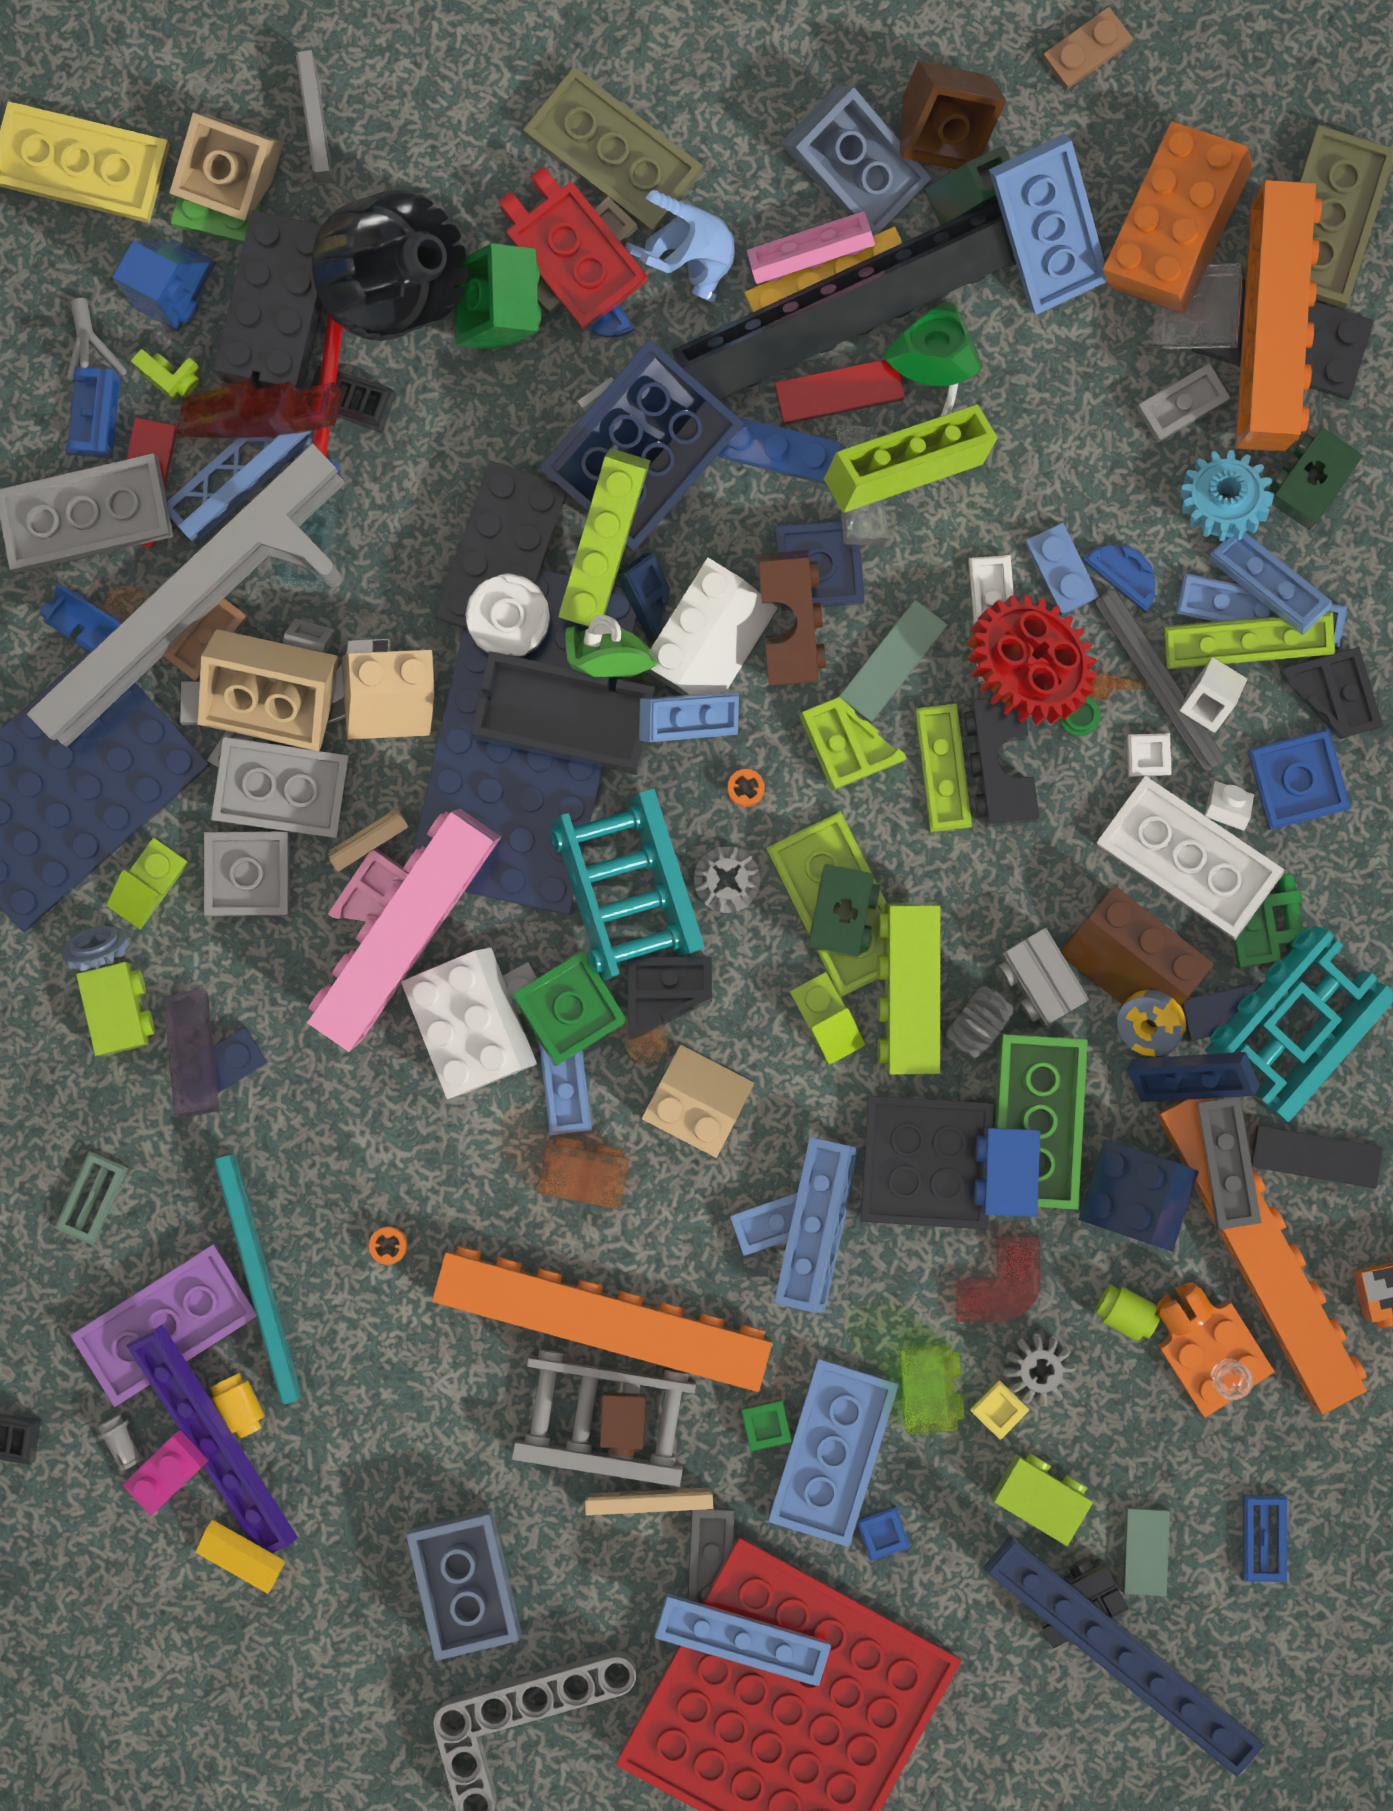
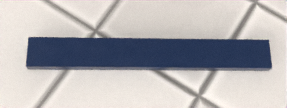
M1012 1535L1007 1538L983 1566L986 1573L1236 1777L1265 1746L1261 1739Z

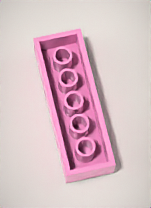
M461 808L450 813L446 811L438 816L427 835L433 838L427 848L424 846L420 849L417 848L403 868L409 874L403 883L401 881H398L396 884L393 883L379 903V905L385 908L380 917L375 915L372 919H368L355 938L361 943L356 951L352 949L348 954L346 953L334 968L332 975L337 977L333 985L328 984L325 989L322 988L308 1007L313 1012V1015L307 1023L348 1052L355 1048L366 1036L401 985V981L405 979L501 838L499 834Z

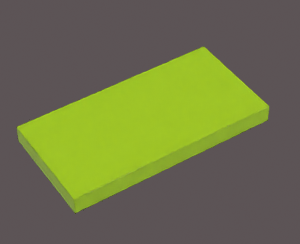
M841 811L766 848L809 936L823 866L828 864L871 873ZM879 891L876 909L868 908L865 925L872 926L867 951L860 950L857 958L817 951L840 997L878 979V955H885V938L878 937L877 929L878 913H885L886 901L881 891ZM841 901L842 905L840 907L835 904L833 913L840 915L839 922L848 923L847 920L850 917L855 920L856 912L850 910L849 902Z

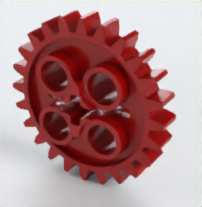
M1013 595L1004 603L1001 600H997L977 618L978 621L970 629L974 635L966 643V645L974 649L967 656V660L978 664L971 672V676L983 677L984 682L978 689L980 691L991 690L994 693L990 700L992 705L1000 700L1004 702L1005 715L1016 709L1018 710L1020 722H1023L1031 714L1035 725H1039L1045 718L1050 724H1054L1060 717L1065 720L1074 711H1077L1086 702L1085 698L1093 692L1094 688L1090 683L1097 678V674L1089 669L1097 661L1095 658L1085 655L1092 647V644L1080 642L1079 637L1084 633L1083 628L1072 630L1070 627L1073 620L1072 616L1062 620L1058 617L1060 607L1056 605L1051 611L1046 610V603L1043 598L1033 606L1029 595H1025L1019 602Z

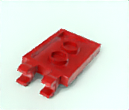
M543 166L532 174L531 178L533 186L546 201L528 213L510 191L498 201L501 206L499 208L514 225L506 231L507 237L515 246L536 249V263L540 269V278L584 332L647 283L648 276L573 182L570 181L561 188Z

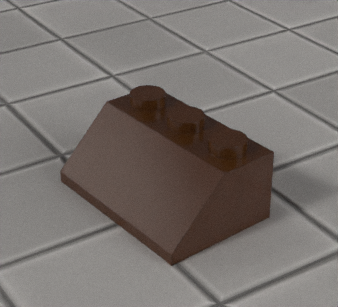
M1115 885L1108 888L1060 949L1067 962L1122 1005L1136 992L1154 990L1161 991L1172 997L1181 1006L1214 965L1212 961ZM1146 1020L1150 1026L1157 1027L1153 1021Z

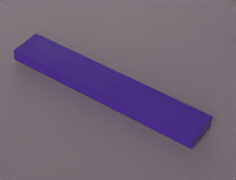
M163 1324L132 1340L126 1345L179 1430L209 1460L203 1466L250 1541L271 1553L291 1545L298 1538Z

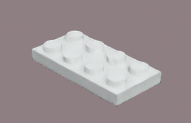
M1144 776L1097 841L1098 847L1234 940L1239 936L1284 873V869L1147 776Z

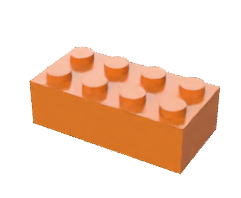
M1171 121L1103 267L1109 287L1183 314L1186 313L1253 168L1248 146Z

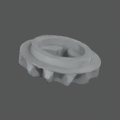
M717 847L705 854L699 861L694 873L695 890L700 900L710 909L722 913L737 912L747 907L755 899L760 887V871L751 855L736 847ZM739 865L741 868L737 871L738 874L735 877V882L738 884L737 887L741 892L739 893L737 890H732L727 886L723 890L720 889L717 893H714L720 878L713 867L716 866L719 870L722 869L725 872H729Z

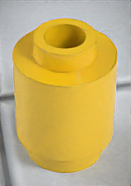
M240 1373L209 1388L213 1395V1398L210 1400L231 1433L235 1432L238 1439L261 1429L258 1420L264 1418L265 1414L249 1381L244 1382Z

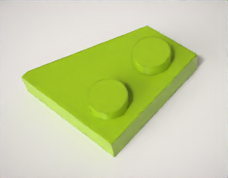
M840 697L806 710L799 715L831 791L890 768L907 759L904 752L899 748L897 750L894 749L878 735L879 731L868 721L860 719L855 714V710Z

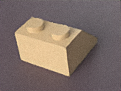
M193 113L169 193L240 220L248 221L251 211L256 209L273 181L284 142L210 115Z
M432 650L348 653L342 656L347 740L430 736L434 702Z
M680 1045L642 1120L717 1158L754 1082Z

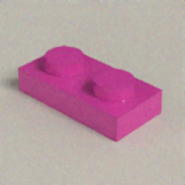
M179 1430L122 1486L152 1516L209 1460Z

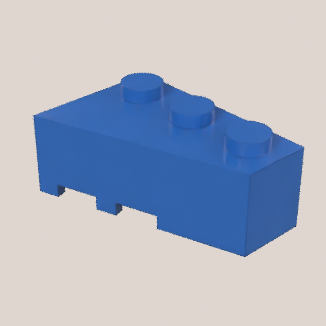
M159 239L157 243L152 240H133L112 278L136 310L178 332L183 323L186 325L190 324L196 315L199 306L196 299L217 261L176 239H171L170 242Z

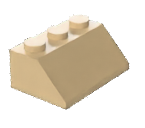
M216 629L201 655L197 725L319 751L335 693L338 656Z

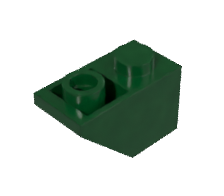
M1005 146L965 163L924 189L940 225L997 199L989 169L1010 160Z

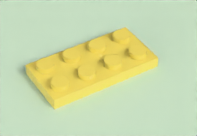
M8 101L0 129V187L150 223L170 144L166 139Z

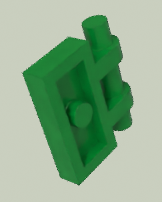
M1294 874L1281 876L1278 880L1280 893L1271 895L1269 893L1236 940L1233 939L1237 968L1282 960L1279 944L1289 943L1291 951L1294 948L1292 944L1295 938L1307 929V927L1302 925L1299 903L1303 901L1301 890H1296ZM1282 906L1286 930L1277 932L1272 907Z

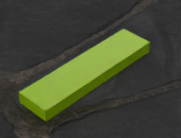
M1331 611L1323 615L1304 635H1301L1279 616L1163 626L1167 669L1206 666L1212 657L1223 664L1335 654L1333 613Z

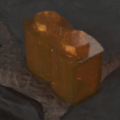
M558 1136L556 1144L547 1143L538 1194L614 1209L621 1208L630 1159L622 1157L623 1149L598 1145L597 1152L581 1149L582 1141Z

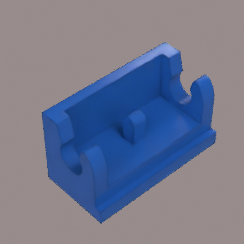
M75 367V382L66 454L112 459L121 377L114 369Z

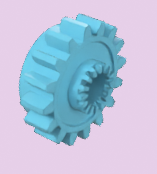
M1229 450L1226 459H1221L1219 454L1214 451L1211 454L1210 463L1199 458L1196 461L1195 471L1188 470L1186 472L1184 481L1186 484L1182 485L1180 498L1184 499L1182 513L1191 514L1189 525L1191 527L1199 526L1204 530L1203 536L1207 537L1210 534L1219 536L1220 541H1224L1226 537L1235 536L1237 540H1241L1243 532L1248 530L1255 533L1258 529L1259 521L1266 522L1270 510L1268 507H1271L1274 493L1269 492L1272 479L1268 477L1261 478L1264 469L1262 464L1256 465L1253 468L1249 466L1250 455L1246 454L1239 461L1235 460L1234 450ZM1219 494H1229L1233 497H1230V499L1225 497L1224 499L1223 496H1219Z

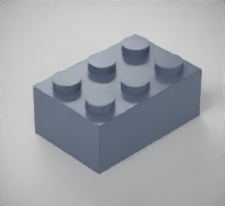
M493 1508L411 1527L406 1537L435 1661L519 1641L522 1631Z

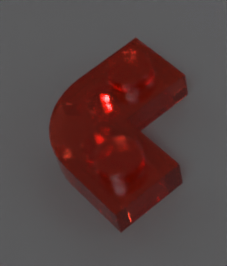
M1039 1236L996 1237L997 1279H955L956 1322L1009 1321L1021 1316L1033 1305L1038 1296L1041 1282Z

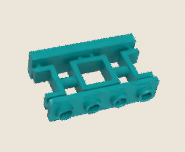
M1318 926L1305 929L1295 938L1292 944L1294 948L1283 960L1277 961L1268 969L1265 974L1266 980L1256 992L1253 991L1247 994L1240 1001L1237 1007L1238 1012L1228 1023L1222 1024L1213 1032L1210 1037L1211 1043L1205 1049L1207 1054L1246 1052L1251 1065L1267 1079L1257 1090L1254 1097L1261 1101V1105L1271 1114L1288 1123L1393 1003V990L1388 985L1380 983L1373 973L1362 970L1351 982L1330 962L1344 945L1334 939V935L1328 929ZM1312 962L1326 975L1313 991L1302 981L1297 980ZM1338 987L1348 997L1353 998L1339 1016L1325 1004ZM1300 996L1321 1018L1296 1045L1275 1024ZM1257 1025L1271 1037L1270 1041L1258 1054L1248 1045L1242 1043ZM1283 1051L1298 1061L1284 1079L1270 1067Z

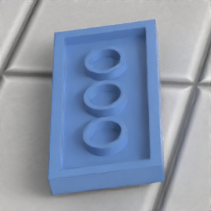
M1066 134L989 169L1028 305L1035 315L1107 282L1103 272L1105 261L1072 140Z
M817 1358L768 1522L846 1547L850 1546L899 1386L897 1382Z

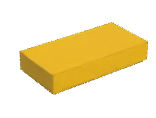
M212 1520L206 1528L195 1552L267 1594L271 1591L285 1564V1561L215 1520Z

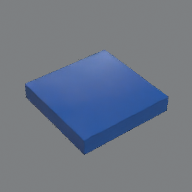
M1329 729L1247 750L1268 830L1351 809Z

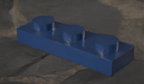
M1246 1052L1132 1059L1127 1068V1072L1141 1102L1255 1096L1260 1086Z

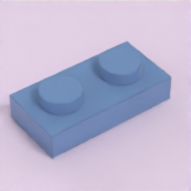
M1064 523L1031 537L1024 542L1055 606L1058 605L1060 607V616L1099 598Z
M798 1192L730 1215L743 1256L788 1240Z

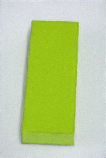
M957 703L916 708L915 715L930 833L971 828L972 820Z

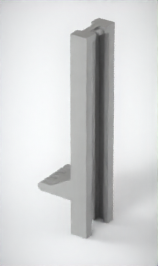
M312 443L36 704L27 715L50 739L54 741L57 739L62 745L67 747L268 556L314 570L329 587H338L342 582V576L331 560L299 528L345 484L343 479L336 474L338 472L336 467Z

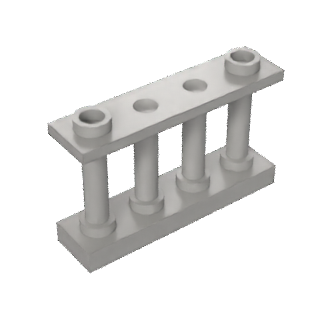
M539 1349L538 1356L530 1355L527 1367L540 1369L530 1433L525 1434V1440L516 1439L512 1460L680 1487L683 1465L675 1464L676 1457L672 1456L682 1392L695 1394L696 1382L688 1381L689 1373L664 1369L663 1376L564 1361V1353ZM557 1372L582 1376L572 1440H567L566 1446L550 1444L551 1437L547 1436ZM599 1378L624 1382L622 1390L624 1393H639L640 1385L665 1389L655 1453H651L650 1460L634 1458L633 1456L609 1455V1450L608 1453L591 1451L592 1444L588 1442Z

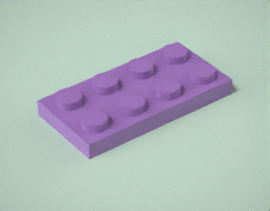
M213 1244L70 1336L113 1406L116 1407L151 1385L126 1346L135 1338L163 1324L187 1362L256 1318L257 1315L250 1297L218 1246Z

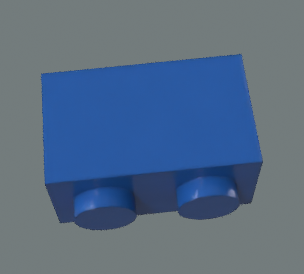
M984 1128V1136H977L976 1162H983V1179H976L974 1200L975 1205H982L983 1214L1037 1217L1040 1130Z

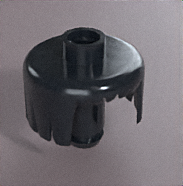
M403 189L380 192L345 204L331 214L320 228L312 253V274L315 288L329 315L349 333L373 341L397 339L414 330L449 319L454 313V306L460 304L465 293L464 288L454 287L467 282L468 269L467 267L456 266L467 260V251L463 245L453 246V244L461 240V232L455 224H441L448 219L447 213L442 208H429L433 205L430 198L424 195H415L412 191Z

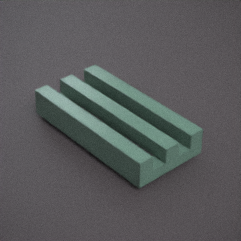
M89 1151L54 1228L86 1243L95 1245L129 1167ZM94 1163L98 1164L101 1168L74 1227L68 1225V1221ZM110 1170L114 1171V1177L88 1233L84 1232V1226Z

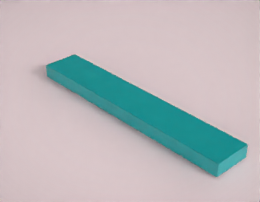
M236 1155L220 1157L214 1161L280 1402L283 1405L302 1398L296 1371Z

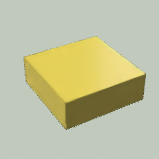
M999 1379L969 1409L1000 1440L1029 1411Z

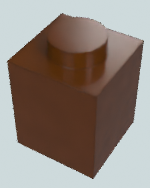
M604 1391L600 1447L609 1448V1455L634 1456V1449L643 1450L646 1394Z

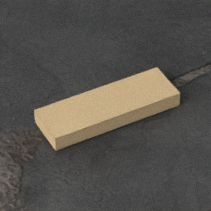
M710 1487L588 1493L585 1499L586 1515L713 1509V1490Z

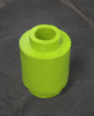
M1109 1284L1094 1310V1314L1102 1318V1323L1136 1342L1143 1336L1149 1339L1160 1321V1316L1155 1314L1157 1310L1156 1304L1122 1285L1117 1288Z

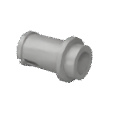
M120 1414L109 1418L97 1426L100 1431L97 1437L99 1440L104 1439L118 1465L119 1472L134 1466L144 1459L126 1427L129 1424L128 1419L123 1421Z

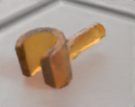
M1099 674L1090 683L1094 690L1088 696L1107 701L1110 689L1144 690L1146 682L1144 679H1118L1106 674Z

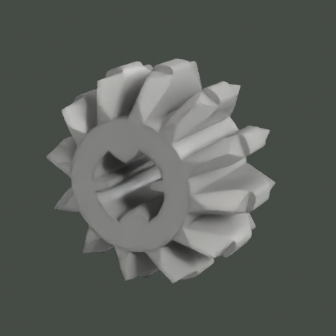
M1038 1333L1032 1335L1033 1348H1029L1023 1339H1018L1016 1343L1023 1352L1021 1356L1010 1351L1006 1354V1358L1017 1363V1367L1003 1369V1374L1006 1377H1019L1009 1385V1390L1015 1393L1025 1387L1021 1400L1026 1404L1032 1400L1035 1392H1037V1401L1040 1406L1047 1405V1392H1050L1057 1401L1062 1400V1393L1056 1387L1062 1384L1066 1388H1072L1074 1383L1070 1379L1063 1377V1373L1076 1370L1074 1363H1061L1070 1355L1071 1351L1069 1348L1062 1347L1054 1353L1058 1343V1339L1054 1336H1050L1047 1339L1043 1348L1042 1338ZM1038 1359H1043L1042 1363L1046 1366L1050 1365V1371L1043 1373V1380L1036 1381L1038 1378L1034 1374L1030 1375L1029 1370L1036 1367Z

